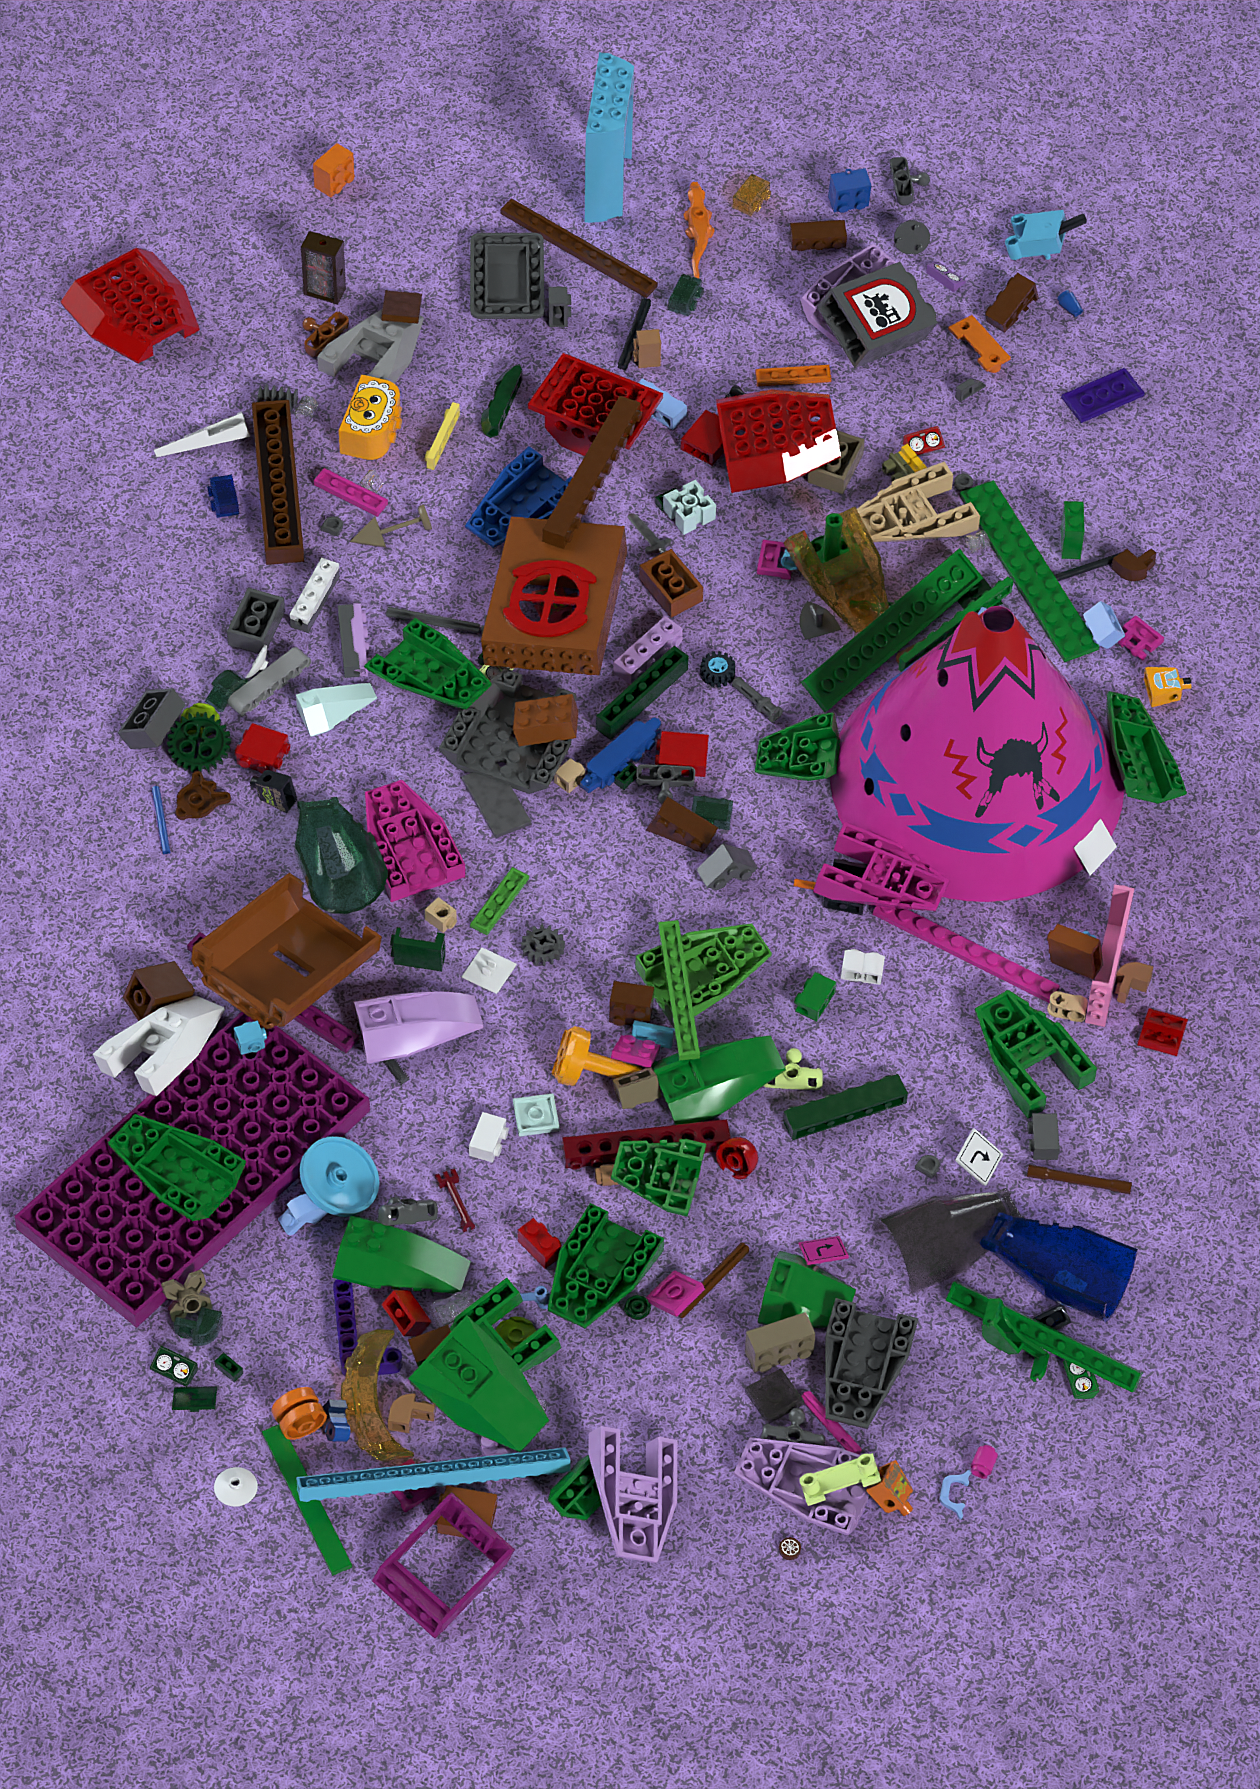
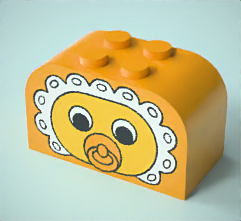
M361 374L339 428L340 454L374 460L384 456L389 450L391 443H395L396 430H400L402 425V407L400 406L399 388L393 382Z

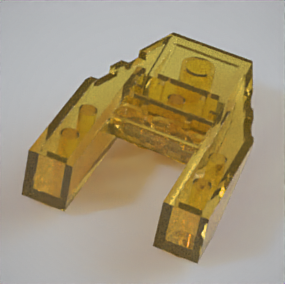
M854 506L839 513L843 518L842 537L850 550L849 552L822 564L805 530L788 537L784 541V545L792 561L813 591L855 633H858L888 609L889 605L884 585L885 579L882 572L881 556Z

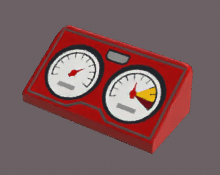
M938 426L904 435L903 445L908 444L917 455L945 448Z

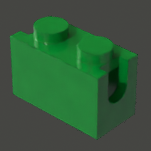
M815 972L811 978H807L803 992L798 993L795 997L794 1004L797 1005L795 1012L817 1022L834 996L837 982Z

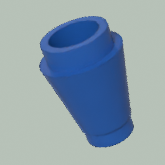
M1066 290L1059 295L1057 300L1061 307L1074 317L1082 314L1083 309L1073 292Z

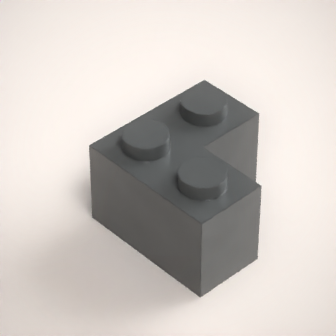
M722 844L697 868V871L707 888L719 890L724 888L732 878L743 881L749 879L758 867L748 850Z

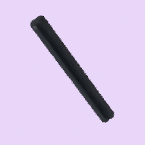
M644 297L640 302L618 361L619 369L626 370L628 368L634 351L633 339H636L637 331L642 330L651 306L649 298Z

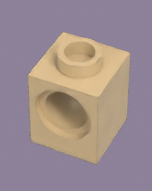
M570 758L557 770L554 776V783L567 793H570L585 777V769L582 764Z
M438 897L425 909V920L444 933L447 929H452L457 922L456 910Z

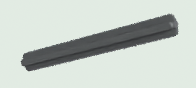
M388 607L386 611V616L406 621H412L416 618L428 625L477 634L481 628L479 623Z

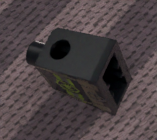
M265 770L260 777L253 776L250 780V786L257 789L261 801L285 813H288L298 800L292 778L289 775Z

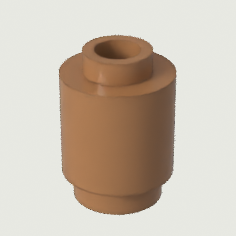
M614 1164L601 1165L600 1168H595L597 1185H619L611 1180Z

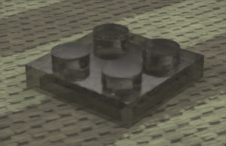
M782 1369L745 1388V1393L766 1423H772L788 1414L792 1409L804 1405L803 1398Z

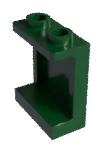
M397 927L396 933L391 935L390 946H392L391 957H394V965L442 972L446 956L445 933L437 932L435 942L402 938L401 928Z

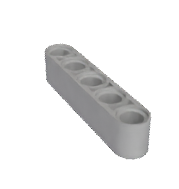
M292 648L229 697L228 705L241 716H245L246 712H250L260 705L259 702L265 701L273 695L276 689H281L288 683V680L294 679L302 673L305 667L308 668L311 664V659L299 648Z

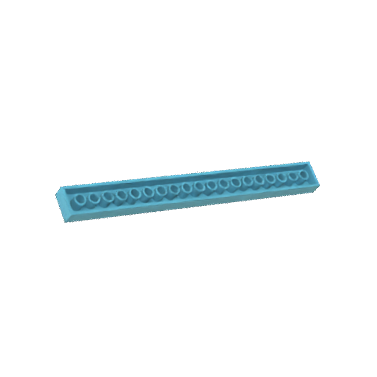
M566 1448L303 1476L296 1477L300 1501L309 1502L310 1500H323L326 1498L336 1499L337 1497H350L353 1495L363 1496L380 1492L390 1493L407 1489L417 1490L434 1486L444 1487L461 1483L471 1484L488 1480L498 1481L515 1477L525 1478L542 1474L552 1475L553 1473L569 1472L571 1467L570 1457Z

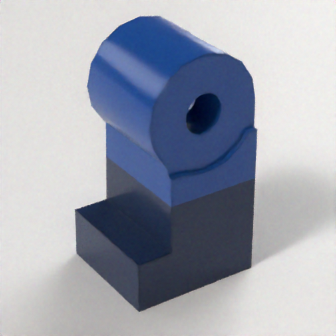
M329 1399L323 1406L327 1414L323 1427L328 1441L347 1442L349 1440L351 1430L345 1414V1410L348 1408L346 1400Z

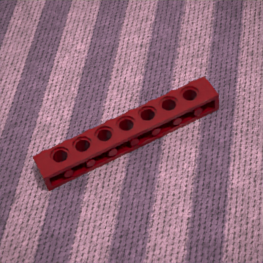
M725 1119L562 1137L565 1168L577 1170L584 1166L600 1167L603 1164H615L620 1142L624 1141L660 1143V1140H667V1143L679 1142L680 1139H688L705 1143L704 1155L710 1152L716 1153L719 1146L730 1138L728 1121Z

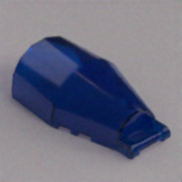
M1001 1212L996 1215L993 1226L980 1241L982 1248L995 1253L1001 1261L1046 1299L1105 1323L1111 1319L1130 1281L1138 1249L1081 1226L1073 1225L1072 1228L1059 1226V1223L1054 1222L1052 1225L1040 1224L1039 1220L1012 1217ZM1001 1227L1006 1228L999 1240L994 1239Z

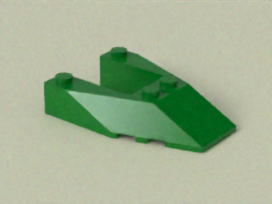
M1010 990L975 1008V1013L992 1061L1014 1102L1027 1119L1031 1118L1032 1114H1038L1045 1110L1047 1096L1025 1069L1050 1056L1077 1090L1095 1081L1097 1067L1060 1023H1055L1047 1018L1046 1014L1042 1011H1037L1030 1007L1027 1001Z
M505 1278L457 1315L450 1327L452 1331L466 1315L469 1316L517 1362L522 1373L544 1362L562 1348L558 1338L546 1324L512 1350L495 1331L492 1325L523 1302L520 1292L508 1278Z

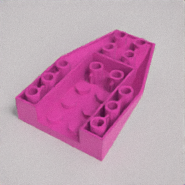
M403 780L365 792L368 847L390 902L465 877V863L443 818Z

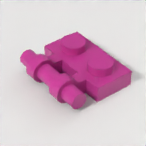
M1134 616L1123 625L1122 629L1125 632V637L1119 640L1118 644L1130 650V654L1134 657L1144 660L1147 654L1142 650L1146 649L1151 653L1164 642V637L1138 616ZM1134 639L1138 644L1134 645L1129 640Z

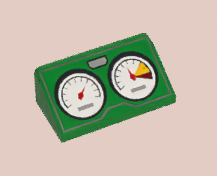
M1067 1360L1063 1361L1074 1399L1094 1398L1099 1393L1095 1374Z

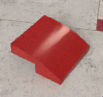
M1149 1008L1137 1045L1177 1056L1188 1019Z

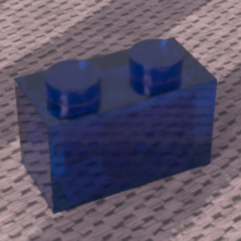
M232 474L210 478V486H207L208 497L213 498L210 501L211 511L216 512L217 518L239 515V504Z

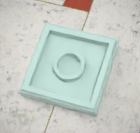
M553 1093L513 1099L519 1136L560 1131Z

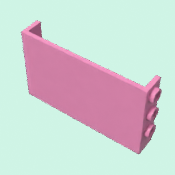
M1114 884L1108 923L1102 945L1103 966L1096 975L1095 980H1092L1085 1023L1103 1027L1106 1025L1134 894V888L1125 885Z

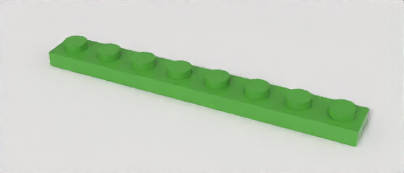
M679 920L658 922L679 1060L700 1058Z

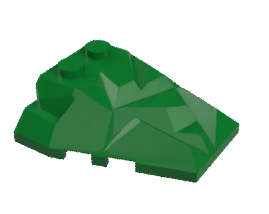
M680 1139L679 1142L667 1143V1140H660V1143H648L647 1141L620 1142L611 1180L666 1212L688 1217L701 1171L706 1144L688 1139Z

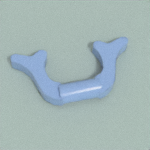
M967 1470L961 1475H949L942 1482L939 1497L940 1503L954 1511L959 1519L963 1518L962 1510L965 1504H956L949 1500L950 1486L954 1482L968 1486L971 1470Z

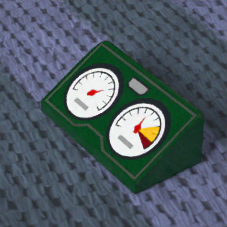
M160 1346L150 1366V1370L187 1387L198 1371V1364L172 1350Z

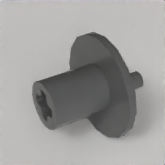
M908 220L897 227L894 233V242L902 253L916 255L927 248L930 243V232L922 222Z

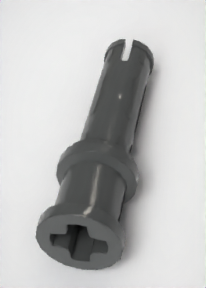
M741 677L734 679L732 687L756 705L758 712L764 713L770 722L780 718L783 713L781 707L775 706L769 697H763Z

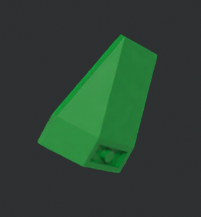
M834 712L812 716L760 739L755 773L804 781L826 779L835 775L837 772L840 737Z
M779 1251L775 1257L764 1292L758 1323L768 1325L806 1312L813 1328H827L835 1299L853 1302L856 1289L815 1264L807 1265L805 1258L799 1255Z

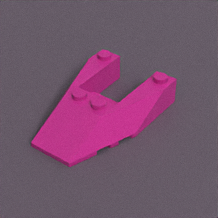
M844 822L838 834L834 851L866 863L868 866L863 877L860 878L824 863L817 877L813 892L832 900L897 909L936 911L950 880L931 866L929 868L919 861L920 858L916 855L912 857L902 850L903 846L899 843Z

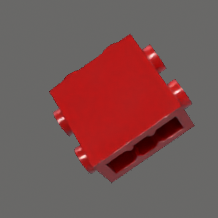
M252 723L249 729L244 731L242 742L236 746L234 755L237 758V764L243 768H250L260 773H263L265 770L276 772L277 769L281 768L283 757L289 753L291 744L287 734Z

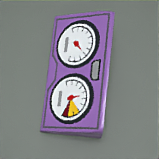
M940 262L927 265L926 273L952 292H955L966 283L965 280Z

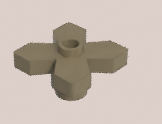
M201 1270L189 1273L184 1285L174 1279L161 1284L165 1297L174 1300L168 1307L169 1315L173 1322L185 1319L187 1313H195L197 1311L202 1313L212 1309L209 1295L200 1292L206 1285L205 1277Z

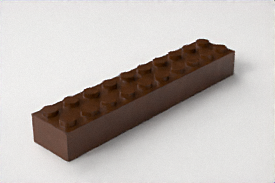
M289 400L252 402L266 565L304 562Z

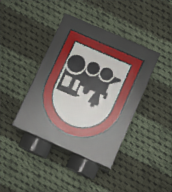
M901 262L831 288L817 306L854 368L923 341L938 323L933 306L924 301L917 289L915 277L910 272H906Z

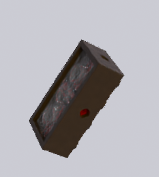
M309 231L301 245L303 293L306 296L338 305L346 290L344 241Z

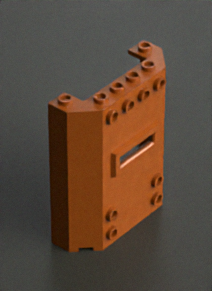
M291 873L286 874L195 944L192 949L191 961L194 967H199L203 974L201 980L204 985L254 1021L258 1020V1023L266 1029L287 1025L380 950L382 936L367 926L364 927L361 938L333 919L329 914L320 910L313 903L307 901L302 897L304 882ZM279 951L310 974L306 977L273 954Z

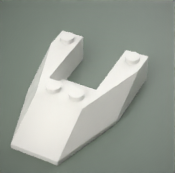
M198 996L161 1007L107 1040L93 1053V1056L100 1071L115 1078L142 1051L152 1055L134 1073L142 1090L157 1096L199 1055L225 1009Z

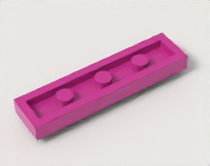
M325 468L314 480L315 486L377 517L388 505V499Z

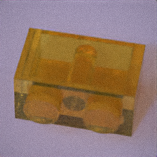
M751 174L734 194L732 208L749 216H752L754 212H758L763 201H767L770 198V182Z

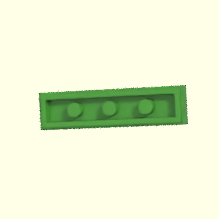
M512 867L470 923V927L488 935L529 880V875Z

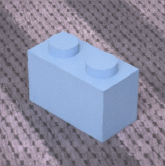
M1100 601L1083 614L1086 620L1085 625L1092 632L1093 641L1099 646L1108 649L1125 637L1112 607Z

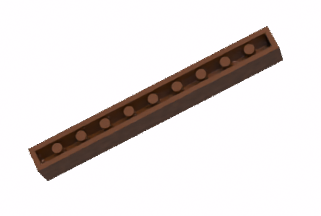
M619 396L545 524L542 542L562 549L565 548L567 542H571L574 530L579 528L581 518L587 514L590 502H594L598 488H602L604 478L610 474L613 462L618 460L621 448H625L627 437L633 434L635 423L641 420L640 402Z

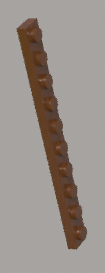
M512 198L500 209L501 215L533 233L541 234L546 241L645 298L658 287V282Z

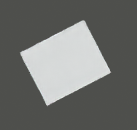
M1100 819L1094 825L1093 830L1074 849L1088 874L1091 875L1117 846Z

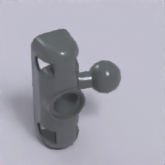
M905 157L890 159L893 188L897 196V202L902 206L909 205L914 199L912 183H917L922 187L927 186L930 182V176L925 172L918 175H910L908 162Z
M641 764L637 766L636 783L640 786L649 785L661 788L657 798L659 803L662 804L667 796L673 799L669 788L681 786L691 788L694 786L695 769L691 766ZM643 768L650 769L649 776L642 775ZM689 770V777H681V771Z
M392 1197L387 1204L380 1207L378 1212V1222L387 1226L399 1224L413 1225L417 1222L436 1220L438 1218V1206L432 1199L414 1200Z
M794 1408L789 1412L791 1426L778 1425L777 1427L767 1423L763 1426L761 1439H767L769 1435L776 1437L778 1441L825 1446V1436L823 1434H814L800 1427V1424L805 1420V1413L800 1408ZM789 1437H795L798 1440H791Z

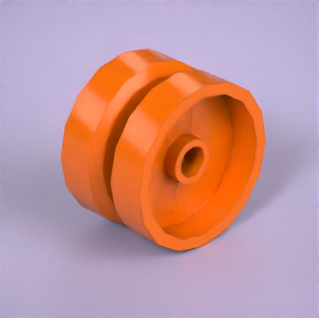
M299 1387L291 1390L277 1399L272 1406L271 1412L275 1420L280 1424L279 1427L286 1439L296 1440L317 1431L326 1421L327 1414L322 1405L318 1403L319 1399L314 1390L310 1387Z

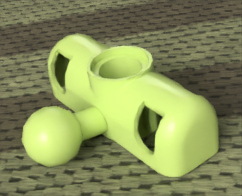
M791 1048L786 1053V1059L789 1062L785 1066L786 1071L775 1078L774 1085L767 1083L764 1087L820 1090L823 1086V1071L820 1068L810 1069L809 1067L797 1065L801 1061L802 1053L796 1048ZM808 1078H816V1086H809Z

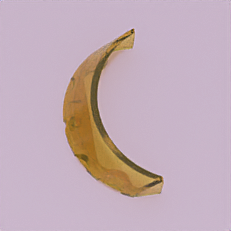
M376 1329L362 1334L356 1341L358 1344L352 1356L347 1358L344 1368L347 1371L345 1381L341 1382V1400H346L348 1407L345 1410L347 1423L350 1426V1433L355 1432L358 1438L356 1443L358 1447L375 1457L376 1460L389 1461L414 1457V1452L405 1449L394 1440L383 1422L377 1397L378 1371L385 1349L395 1335L394 1330Z

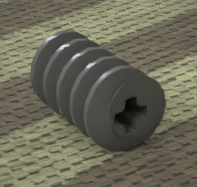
M268 384L265 385L264 389L260 385L257 402L289 400L290 412L293 408L294 410L296 409L298 389L291 393L290 387L284 392L283 386L277 391L276 385H273L271 390H269Z

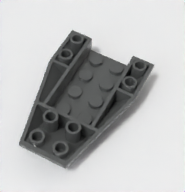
M835 1299L825 1336V1400L827 1420L864 1429L869 1428L909 1358L919 1318L899 1313L896 1320L856 1311V1303Z

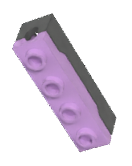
M361 603L338 605L344 677L368 676V670L364 668V665L371 660L370 657H366V654L370 653L369 642H365V638H368L367 626L363 627V623H366V613L361 610Z

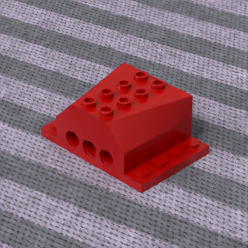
M562 353L528 403V409L545 416V429L561 447L585 456L619 396L641 403V420L635 423L633 434L627 437L625 449L629 450L662 401L664 393Z

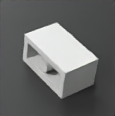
M482 1112L469 1144V1156L493 1162L495 1156L499 1157L502 1149L500 1143L502 1139L506 1140L509 1128L506 1127L505 1118Z

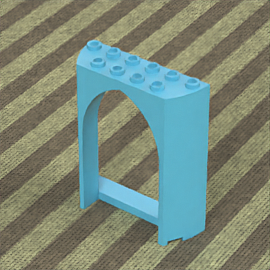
M599 52L586 128L585 222L588 223L607 221V219L623 215L624 158L632 159L634 66L610 53Z

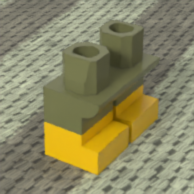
M908 444L902 446L901 451L895 454L889 453V459L882 463V471L885 474L895 472V474L891 475L892 481L927 468Z

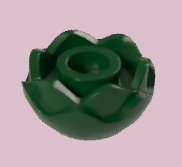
M634 1295L627 1299L624 1309L627 1316L631 1319L642 1320L649 1315L651 1303L644 1296Z

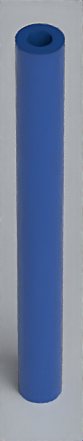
M159 786L152 787V794L163 854H169L171 851Z

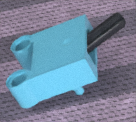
M1064 210L1014 215L1011 218V223L1015 235L1005 240L1009 258L1017 260L1022 257L1044 255L1045 259L1049 260L1051 258L1050 254L1061 252L1066 232L1087 223L1086 216L1080 214L1066 220Z

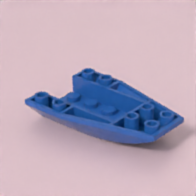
M528 446L501 471L466 523L465 528L492 548H495L505 543L511 516L535 519L549 518L572 477L570 476L566 481L543 465V456Z

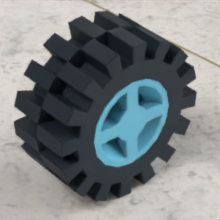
M714 651L711 656L709 653L706 654V658H702L700 665L701 679L705 680L707 685L711 683V687H714L715 684H717V688L721 687V684L724 687L727 686V682L731 683L735 677V661L732 656L728 657V653L722 655V651H718V654H715Z

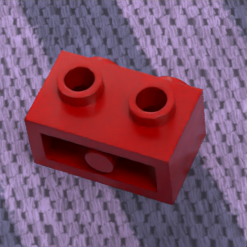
M532 1218L518 1229V1242L544 1269L558 1260L562 1246L561 1242L557 1237H552L548 1233L543 1223H538Z
M394 1290L381 1304L403 1336H419L432 1323L415 1297L408 1290Z

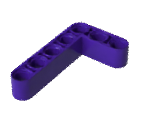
M336 1279L333 1283L341 1373L347 1378L395 1374L401 1371L403 1366L402 1353L397 1348L358 1350L352 1283ZM346 1289L347 1291L341 1292L339 1290ZM346 1345H352V1347H350V1348H346V1347H344V1346H346ZM368 1362H375V1364H372V1365L367 1364V1363H368ZM347 1364H354L351 1367L346 1366Z

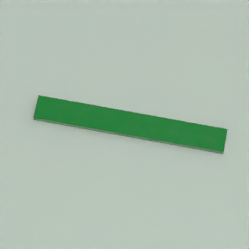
M280 1424L262 1431V1435L331 1575L334 1576L352 1568V1563L321 1501L310 1500L309 1502H303L299 1499L296 1477L308 1475L291 1441L283 1435L279 1427Z

